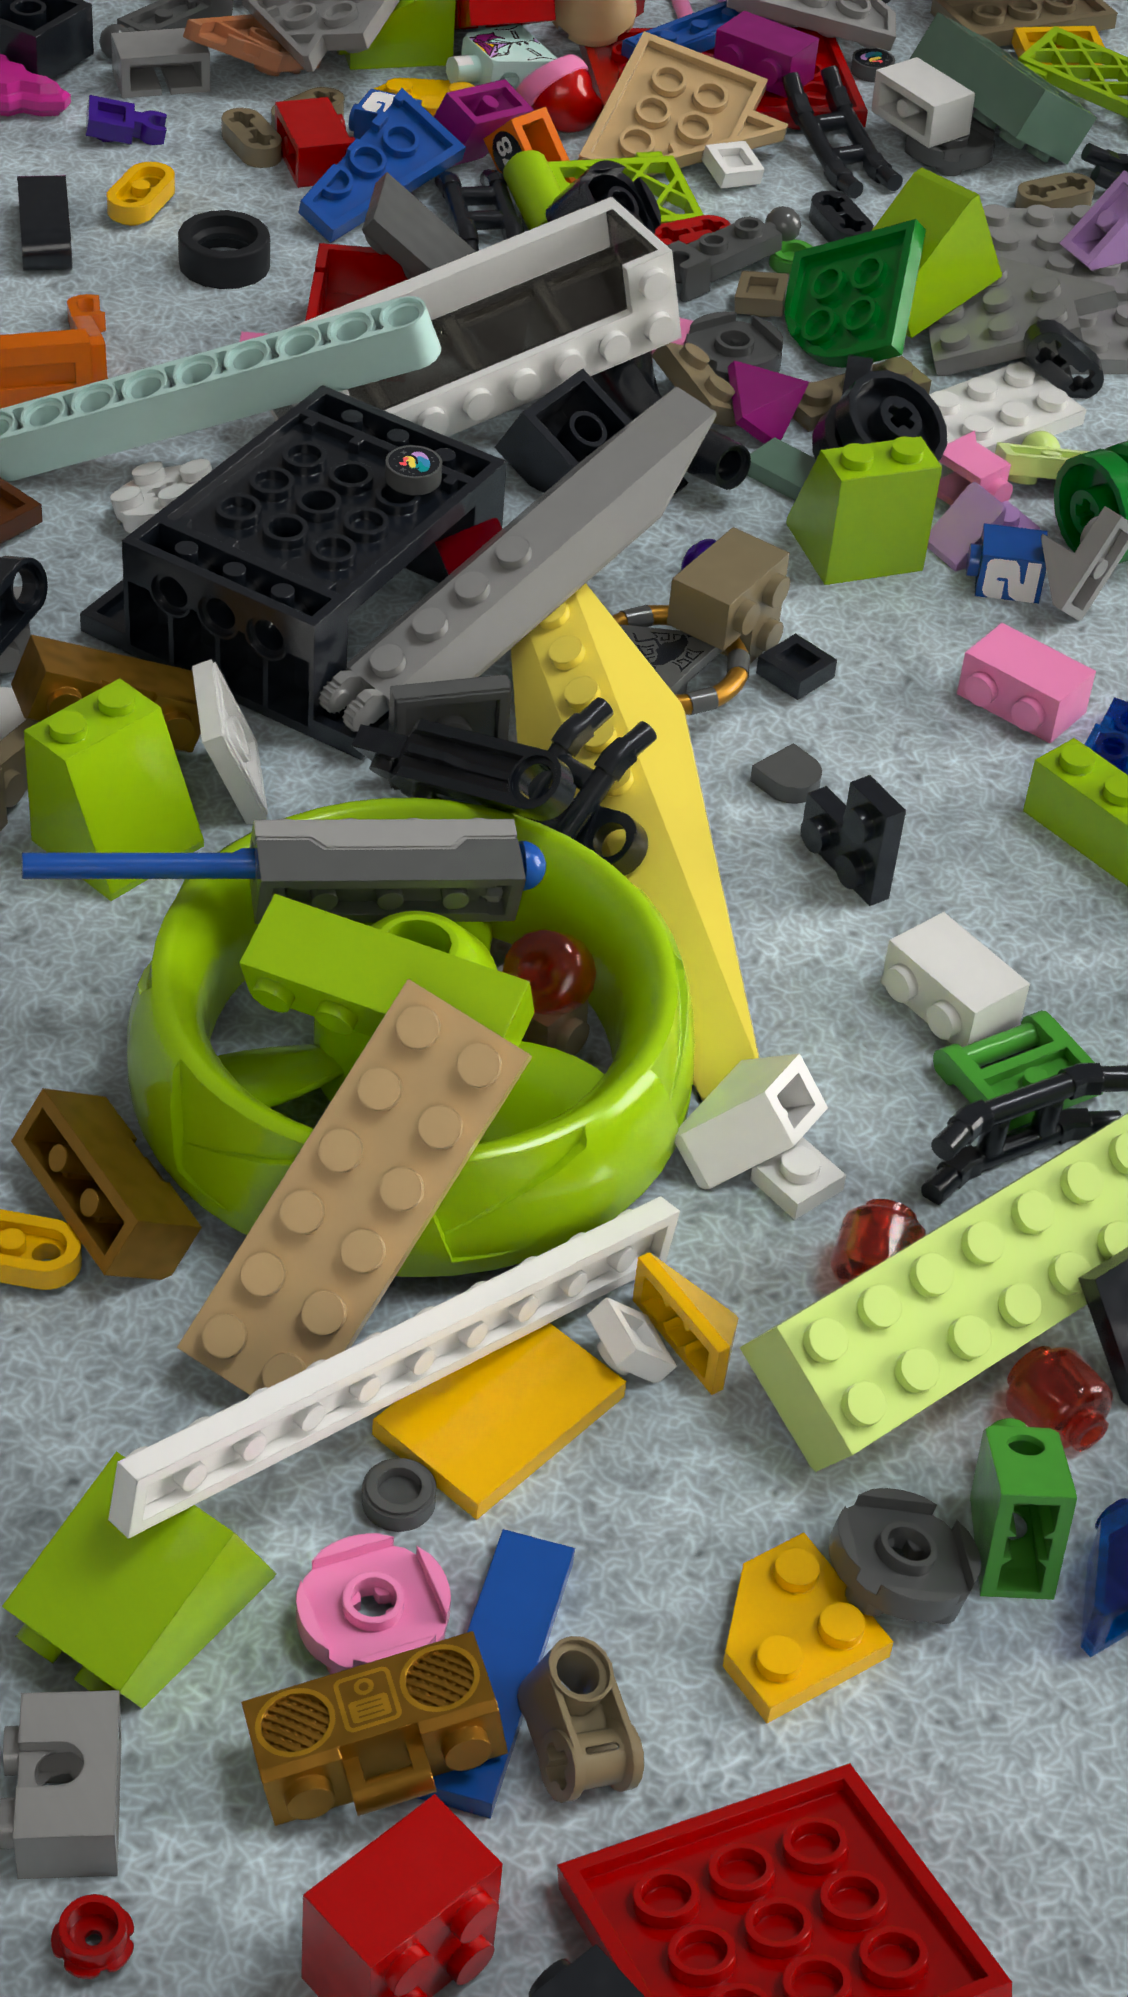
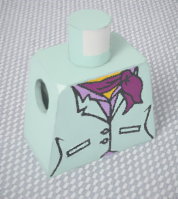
M512 24L467 33L463 38L461 56L448 58L446 74L451 84L454 82H468L477 86L506 79L516 90L523 79L541 66L557 59V57L520 24Z

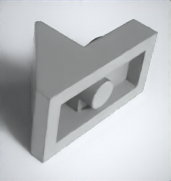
M1104 506L1099 516L1091 519L1083 529L1080 537L1081 544L1075 553L1048 536L1041 535L1053 606L1078 621L1083 619L1128 549L1127 519Z

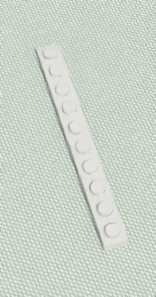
M661 1196L633 1210L627 1209L621 1212L615 1219L586 1233L580 1232L571 1237L566 1243L539 1256L528 1257L517 1267L488 1281H479L467 1291L435 1307H426L414 1317L382 1333H373L361 1343L329 1359L315 1361L304 1371L269 1388H260L247 1399L210 1417H201L187 1428L149 1447L143 1446L135 1449L124 1459L117 1462L108 1520L129 1539L635 1280L638 1257L650 1252L664 1263L666 1262L680 1210Z

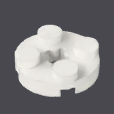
M196 459L183 465L165 468L161 462L153 461L132 470L134 480L126 483L110 496L118 524L120 525L122 522L124 530L131 534L212 471L210 461L207 459Z

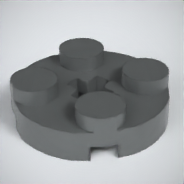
M972 116L969 135L931 148L924 146L907 135L904 150L905 153L918 161L935 167L939 174L958 176L962 173V170L977 169L992 161L995 148V132Z
M715 312L695 319L690 325V331L686 336L685 343H692L701 348L710 358L708 363L717 376L723 378L729 384L727 367L734 360L777 373L780 372L783 336L770 322L752 316L750 324L736 321L737 312Z
M891 1488L870 1489L859 1494L855 1504L848 1508L845 1506L839 1514L828 1541L832 1565L839 1578L847 1585L845 1597L850 1604L857 1607L863 1614L879 1616L885 1613L903 1620L934 1622L938 1624H949L955 1621L981 1571V1558L978 1547L969 1531L958 1520H956L951 1529L944 1521L932 1515L937 1504L921 1495ZM893 1548L902 1549L906 1558L897 1554Z

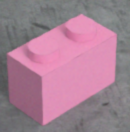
M1001 623L965 652L957 695L1016 725L1021 730L1027 731L1048 743H1052L1086 713L1096 671Z

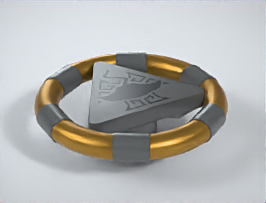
M642 605L622 610L612 616L681 702L686 715H694L717 709L735 697L749 678L750 655L739 637L724 650L727 655L726 676L712 687L687 692L688 682L723 650L680 630L651 628L653 625L670 626L667 624L669 605Z

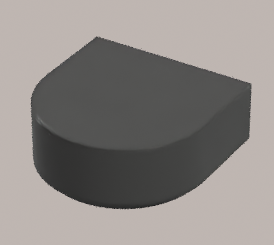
M793 743L752 765L750 781L778 801L792 804L806 802L807 793L820 788L822 768L815 758Z

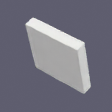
M212 659L193 665L192 670L202 743L245 823L253 824V820H266L268 809L257 740L216 662L213 663Z

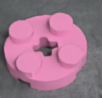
M379 1533L349 1536L322 1549L312 1560V1570L305 1576L303 1583L300 1581L296 1593L297 1629L303 1644L316 1660L326 1665L328 1672L333 1674L444 1640L450 1618L451 1592L442 1567L431 1554L416 1546V1554L406 1548L393 1546V1536ZM373 1595L378 1604L391 1602L393 1605L381 1616H366L358 1612L361 1610V1598Z

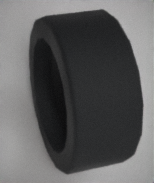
M230 210L208 211L194 215L184 221L178 231L180 271L190 281L205 287L236 289L253 285L266 277L270 269V234L268 227L258 218L246 213ZM229 247L237 250L220 251L211 248Z

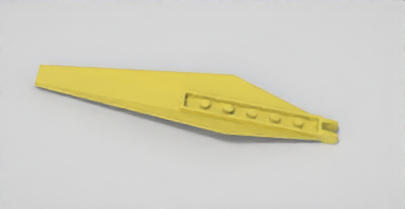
M585 583L511 648L517 743L548 750L553 743L551 739L558 728L574 713H580L597 697L603 698L609 703L613 710V716L594 732V737L583 745L576 757L572 756L574 759L595 769L594 763L603 750L616 738L626 735L640 721L648 723L656 732L657 739L637 757V761L626 770L619 782L615 781L600 803V806L628 814L647 833L648 849L642 863L633 872L625 875V877L635 887L641 889L660 912L673 934L681 955L689 983L695 1036L693 1085L702 1101H704L741 1060L760 1057L686 714L678 698ZM576 788V792H575L574 798L576 797V795H577L578 792L580 791L578 788ZM625 829L615 830L605 838L602 844L603 857L613 856L622 849L626 841Z

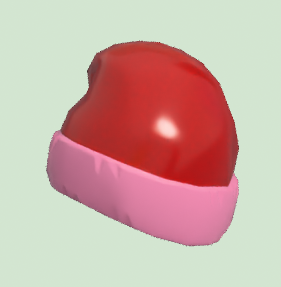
M573 54L564 55L536 69L523 79L516 89L534 111L546 107L556 131L562 133H574L589 128L598 119L602 110L603 101L593 89L588 66L579 56Z

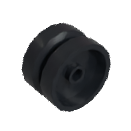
M889 370L870 371L858 378L844 392L840 401L832 405L819 419L812 433V452L816 460L820 451L825 449L844 447L852 443L868 444L895 440L898 437L921 436L937 460L940 461L947 447V426L939 406L924 388L907 376Z

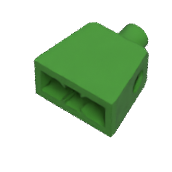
M1005 1418L994 1422L983 1430L970 1494L974 1541L981 1558V1571L978 1577L980 1596L1054 1600L1077 1502V1494L1059 1432L1051 1428L1028 1427L1018 1419ZM1013 1513H1016L1026 1522L1027 1532L1023 1537L1011 1540L1009 1537H1017Z

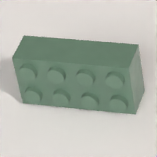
M937 12L910 59L918 57L974 92V113L972 116L993 130L999 125L998 129L1001 131L999 136L1003 140L1022 150L1025 143L1028 144L1025 150L1048 163L1052 156L1068 165L1097 119L1094 114L995 43Z

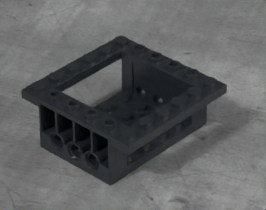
M322 385L122 540L123 579L80 613L81 631L142 660L193 671V665L212 659L213 663L216 662L238 704L362 760L365 756L352 747L357 732L352 731L343 722L344 718L342 716H344V710H346L347 705L340 713L336 712L333 714L324 709L319 704L320 700L318 699L323 686H326L327 682H331L338 672L345 671L347 668L348 616L403 568L438 583L443 581L448 576V573L435 542L491 518H498L502 526L507 461ZM408 445L423 446L435 451L442 459L441 484L434 491L423 495H406L395 491L385 480V461L389 452L398 447ZM389 710L369 726L388 731Z

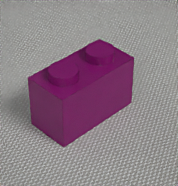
M743 11L717 28L713 58L768 79L765 90L787 98L781 79L784 75L798 72L802 87L814 79L819 38Z

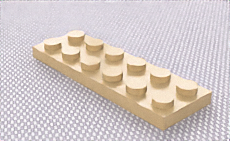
M408 979L177 1348L249 1395L260 1388H269L304 1371L315 1361L329 1359L351 1348L532 1056Z

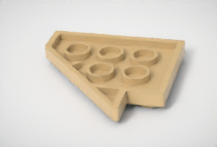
M644 31L583 146L578 160L635 157L636 152L661 151L663 156L673 155L679 168L701 163L705 146L709 144L746 141L749 147L754 149L781 142L785 138L788 124L756 112L765 93L768 79ZM649 173L646 175L652 176L659 173Z

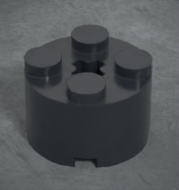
M609 160L593 164L563 190L546 209V219L550 222L560 218L576 207L594 204L613 197L624 208L633 212L654 235L655 229L661 225V214L657 201L647 184L640 177L632 181L622 173L627 167Z

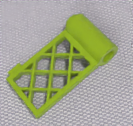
M1054 26L1018 58V61L1053 86L1128 118V100L1119 97L1128 96V57ZM1055 44L1060 45V46H1062V47H1064V48H1067V49H1057V47L1055 46ZM1041 62L1052 63V65H1046ZM1066 63H1080V65H1067ZM1104 79H1117L1119 82L1105 81Z
M527 150L516 153L503 169V177L528 230L548 223L546 209L570 185L565 178L574 177L577 179L593 164L603 160L615 161L627 167L622 173L632 181L640 177L647 184L653 195L659 197L657 204L661 214V224L704 215L674 156H663L661 151L636 152L635 157L547 162L544 154L541 152ZM665 173L670 183L667 186L646 174ZM667 201L684 210L685 214H675L662 206Z

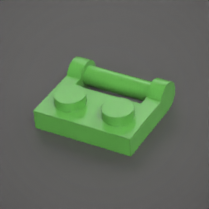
M1043 1010L1023 1017L1019 1026L964 1047L955 1043L936 1050L933 1055L934 1068L937 1074L947 1085L954 1084L970 1103L980 1099L987 1101L1057 1075L1059 1070L1075 1064L1095 1063L1047 1011ZM1033 1048L1032 1050H1029V1051H1027V1052L1021 1053V1054L1016 1055V1056H1014V1057L1008 1058V1059L1003 1060V1061H1001V1062L995 1063V1064L990 1065V1066H988V1067H985V1068H982V1069L980 1068V1067H982V1066H985V1065H987V1064L993 1063V1062L998 1061V1060H1000V1059L1006 1058V1057L1011 1056V1055H1013V1054L1019 1053V1052L1024 1051V1050H1026V1049ZM1099 1095L1082 1096L1074 1100L1065 1099L1063 1109ZM1034 1111L1012 1119L1008 1131L1031 1123Z

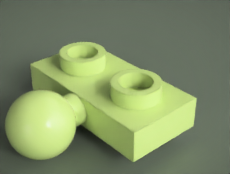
M1035 431L1026 436L1022 444L997 442L995 454L1011 464L1008 481L1034 485L1037 484L1038 478L1056 480L1058 471L1067 459L1090 451L1061 449L1054 435L1046 431Z

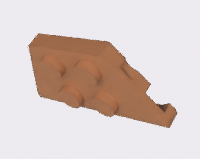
M251 14L188 19L183 34L184 38L252 63L262 73L279 76L281 72L300 74L301 70H305Z

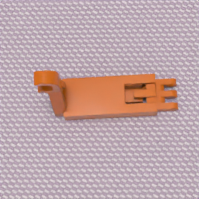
M83 294L73 296L67 300L68 323L71 330L0 335V409L108 379L106 344L101 334L106 331L105 312L100 311L99 295Z

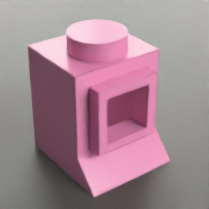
M975 431L947 444L939 462L954 472L940 479L937 493L938 498L952 505L969 484L977 482L1000 502L1009 501L1013 492V486L1008 482L1011 467L1009 462L977 443Z

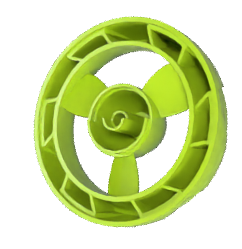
M380 798L324 806L285 818L292 820H341L346 818L357 820L409 818L514 819L517 831L516 839L535 844L542 851L546 860V872L541 882L534 888L522 892L515 921L454 922L442 915L431 912L405 911L389 915L375 923L362 924L370 925V927L495 970L498 969L490 953L492 938L510 943L547 963L571 984L589 994L588 1003L594 1009L604 1027L611 1047L613 1062L604 1075L596 1067L576 1056L555 1048L521 1041L519 1048L532 1056L530 1062L396 1276H455L491 1271L519 1264L528 1257L539 1256L566 1243L571 1237L580 1232L586 1233L613 1220L621 1212L625 1211L658 1177L677 1147L675 1138L679 1131L678 1128L687 1119L694 1077V1020L687 975L673 934L660 912L641 889L635 887L613 865L571 837L536 821L482 805L427 798ZM252 832L230 843L217 853H233L241 848H249ZM185 879L163 919L155 941L152 961L144 969L131 1001L127 1026L128 1084L133 1110L141 1131L160 1164L174 1181L201 1207L231 1228L247 1236L314 1129L298 1123L271 1108L301 1097L320 1087L331 1102L371 1037L353 1031L350 1035L335 1033L319 1024L314 1017L313 1044L266 1047L217 1056L210 1043L211 1035L226 1002L245 981L239 962L259 924L254 922L250 879Z

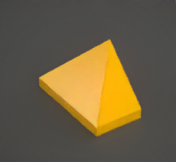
M649 1252L638 1257L633 1302L644 1314L648 1315L654 1327L711 1395L723 1390L739 1318L735 1313Z

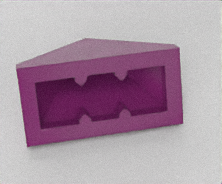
M734 360L727 369L730 385L735 390V394L732 397L735 423L763 444L774 437L782 440L809 385V381Z

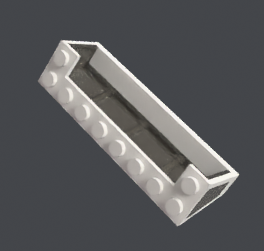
M613 197L604 199L295 325H303L400 297L415 296L422 299L441 345V353L436 361L416 371L339 392L447 437L545 396L581 369H584L590 376H593L682 338L672 250ZM299 403L270 410L275 421H277Z

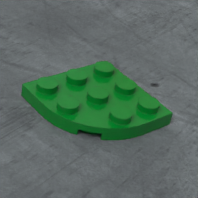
M917 219L796 251L785 298V320L791 337L797 341L799 346L810 357L830 367L846 368L848 354L871 357L873 362L902 356L926 229Z

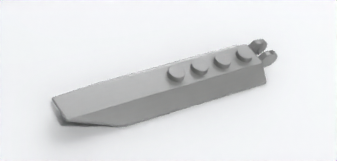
M679 387L673 388L577 464L347 662L346 670L338 672L331 682H327V685L323 686V690L320 692L321 695L318 698L320 700L319 704L329 713L332 712L333 714L336 712L340 713L347 705L346 710H344V716H342L344 718L343 722L352 731L358 732L361 724L369 726L389 710L390 686L479 677L662 517L717 416L716 411Z

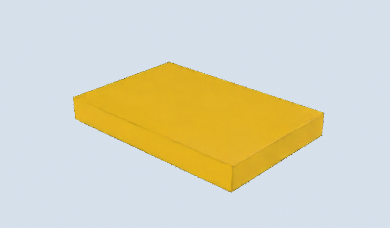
M549 1323L394 1402L373 1419L372 1435L400 1458L411 1459L425 1466L433 1475L436 1487L477 1520L624 1398L627 1381Z

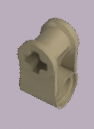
M569 1636L559 1640L520 1683L517 1694L519 1708L526 1720L539 1758L542 1781L547 1792L555 1801L565 1803L578 1799L584 1790L611 1786L612 1789L623 1792L638 1787L643 1777L644 1751L641 1739L629 1719L609 1657L598 1644L587 1638ZM561 1681H562L570 1690H568V1689L561 1683Z

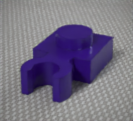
M89 95L86 110V136L95 137L102 142L116 141L126 144H132V139L138 138L149 145L164 144L167 127H165L167 114L153 110L138 112L135 111L134 103Z

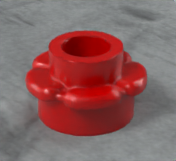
M91 1894L79 1897L64 1909L59 1922L53 1928L51 1935L52 1952L57 1958L64 1960L65 1970L78 1978L95 1979L104 1970L116 1972L128 1962L134 1950V1944L130 1940V1936L134 1933L133 1920L118 1902L108 1896ZM92 1934H97L102 1938L101 1942L94 1946L87 1944L86 1939Z

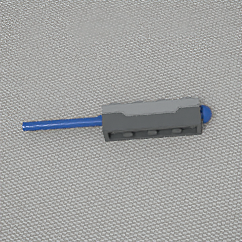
M283 818L276 820H253L250 847L241 848L233 853L22 852L21 875L22 879H250L255 924L260 923L274 894L359 923H375L389 915L405 911L431 912L442 915L454 922H491L516 920L522 892L534 888L541 882L546 872V860L542 851L535 844L516 839L517 831L514 819L409 818L357 820L346 818L341 820H292Z

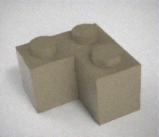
M732 527L672 578L667 624L723 650L721 654L725 656L727 655L724 650L740 637L750 655L751 664L764 651L777 645L782 637L784 626L780 622L782 603L790 588V578L786 576L790 553Z

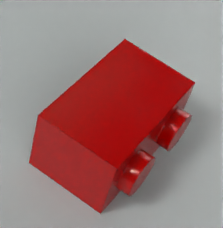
M328 97L275 102V130L282 138V158L298 188L314 186L333 164L337 165L346 155L347 148L354 142L355 138L349 137L343 115L337 114Z

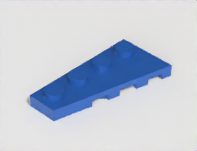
M401 88L393 97L392 104L385 112L381 110L372 120L370 129L361 139L356 138L347 148L346 155L337 165L333 164L301 199L298 213L326 240L332 243L365 221L375 183L386 172L411 193L463 160L466 146L410 94Z

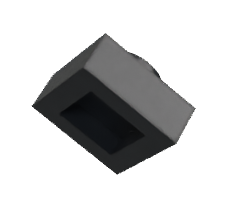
M795 633L758 656L756 674L796 700H799L835 677L837 659Z

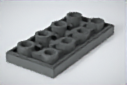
M388 172L375 183L362 231L365 234L366 241L373 250L381 255L388 254L402 266L407 279L476 252ZM532 302L471 328L476 331L479 341L485 348L491 352L498 351L506 359L518 355L523 350Z

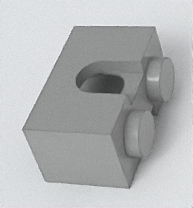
M119 1690L21 1693L19 1726H5L3 1738L4 1776H18L15 1797L0 1799V1849H14L17 1879L118 1876L122 1741ZM45 1783H66L62 1785H44Z

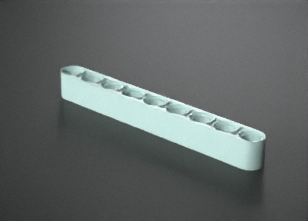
M405 296L1 408L0 477L7 482L15 481L301 402L322 385L339 392L416 371L436 361L441 353V345L424 301L419 297Z

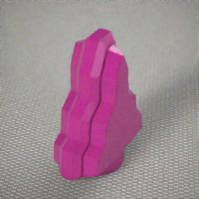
M0 54V116L9 117L20 113L42 117L59 116L70 105L71 94L60 88L56 81L47 76L31 73L25 69L24 65L9 61L6 55Z

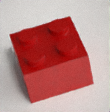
M436 1794L432 1795L303 1894L301 1978L318 1997H433L452 1980L458 1985L468 1983L487 1966L495 1951L494 1941L499 1911L503 1863Z

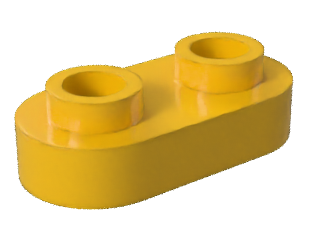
M142 162L130 167L106 194L108 216L112 220L128 226L140 225L151 220L175 194L174 170L170 166L159 162Z
M0 1209V1283L39 1290H51L65 1286L76 1278L82 1267L81 1241L68 1223L58 1219Z

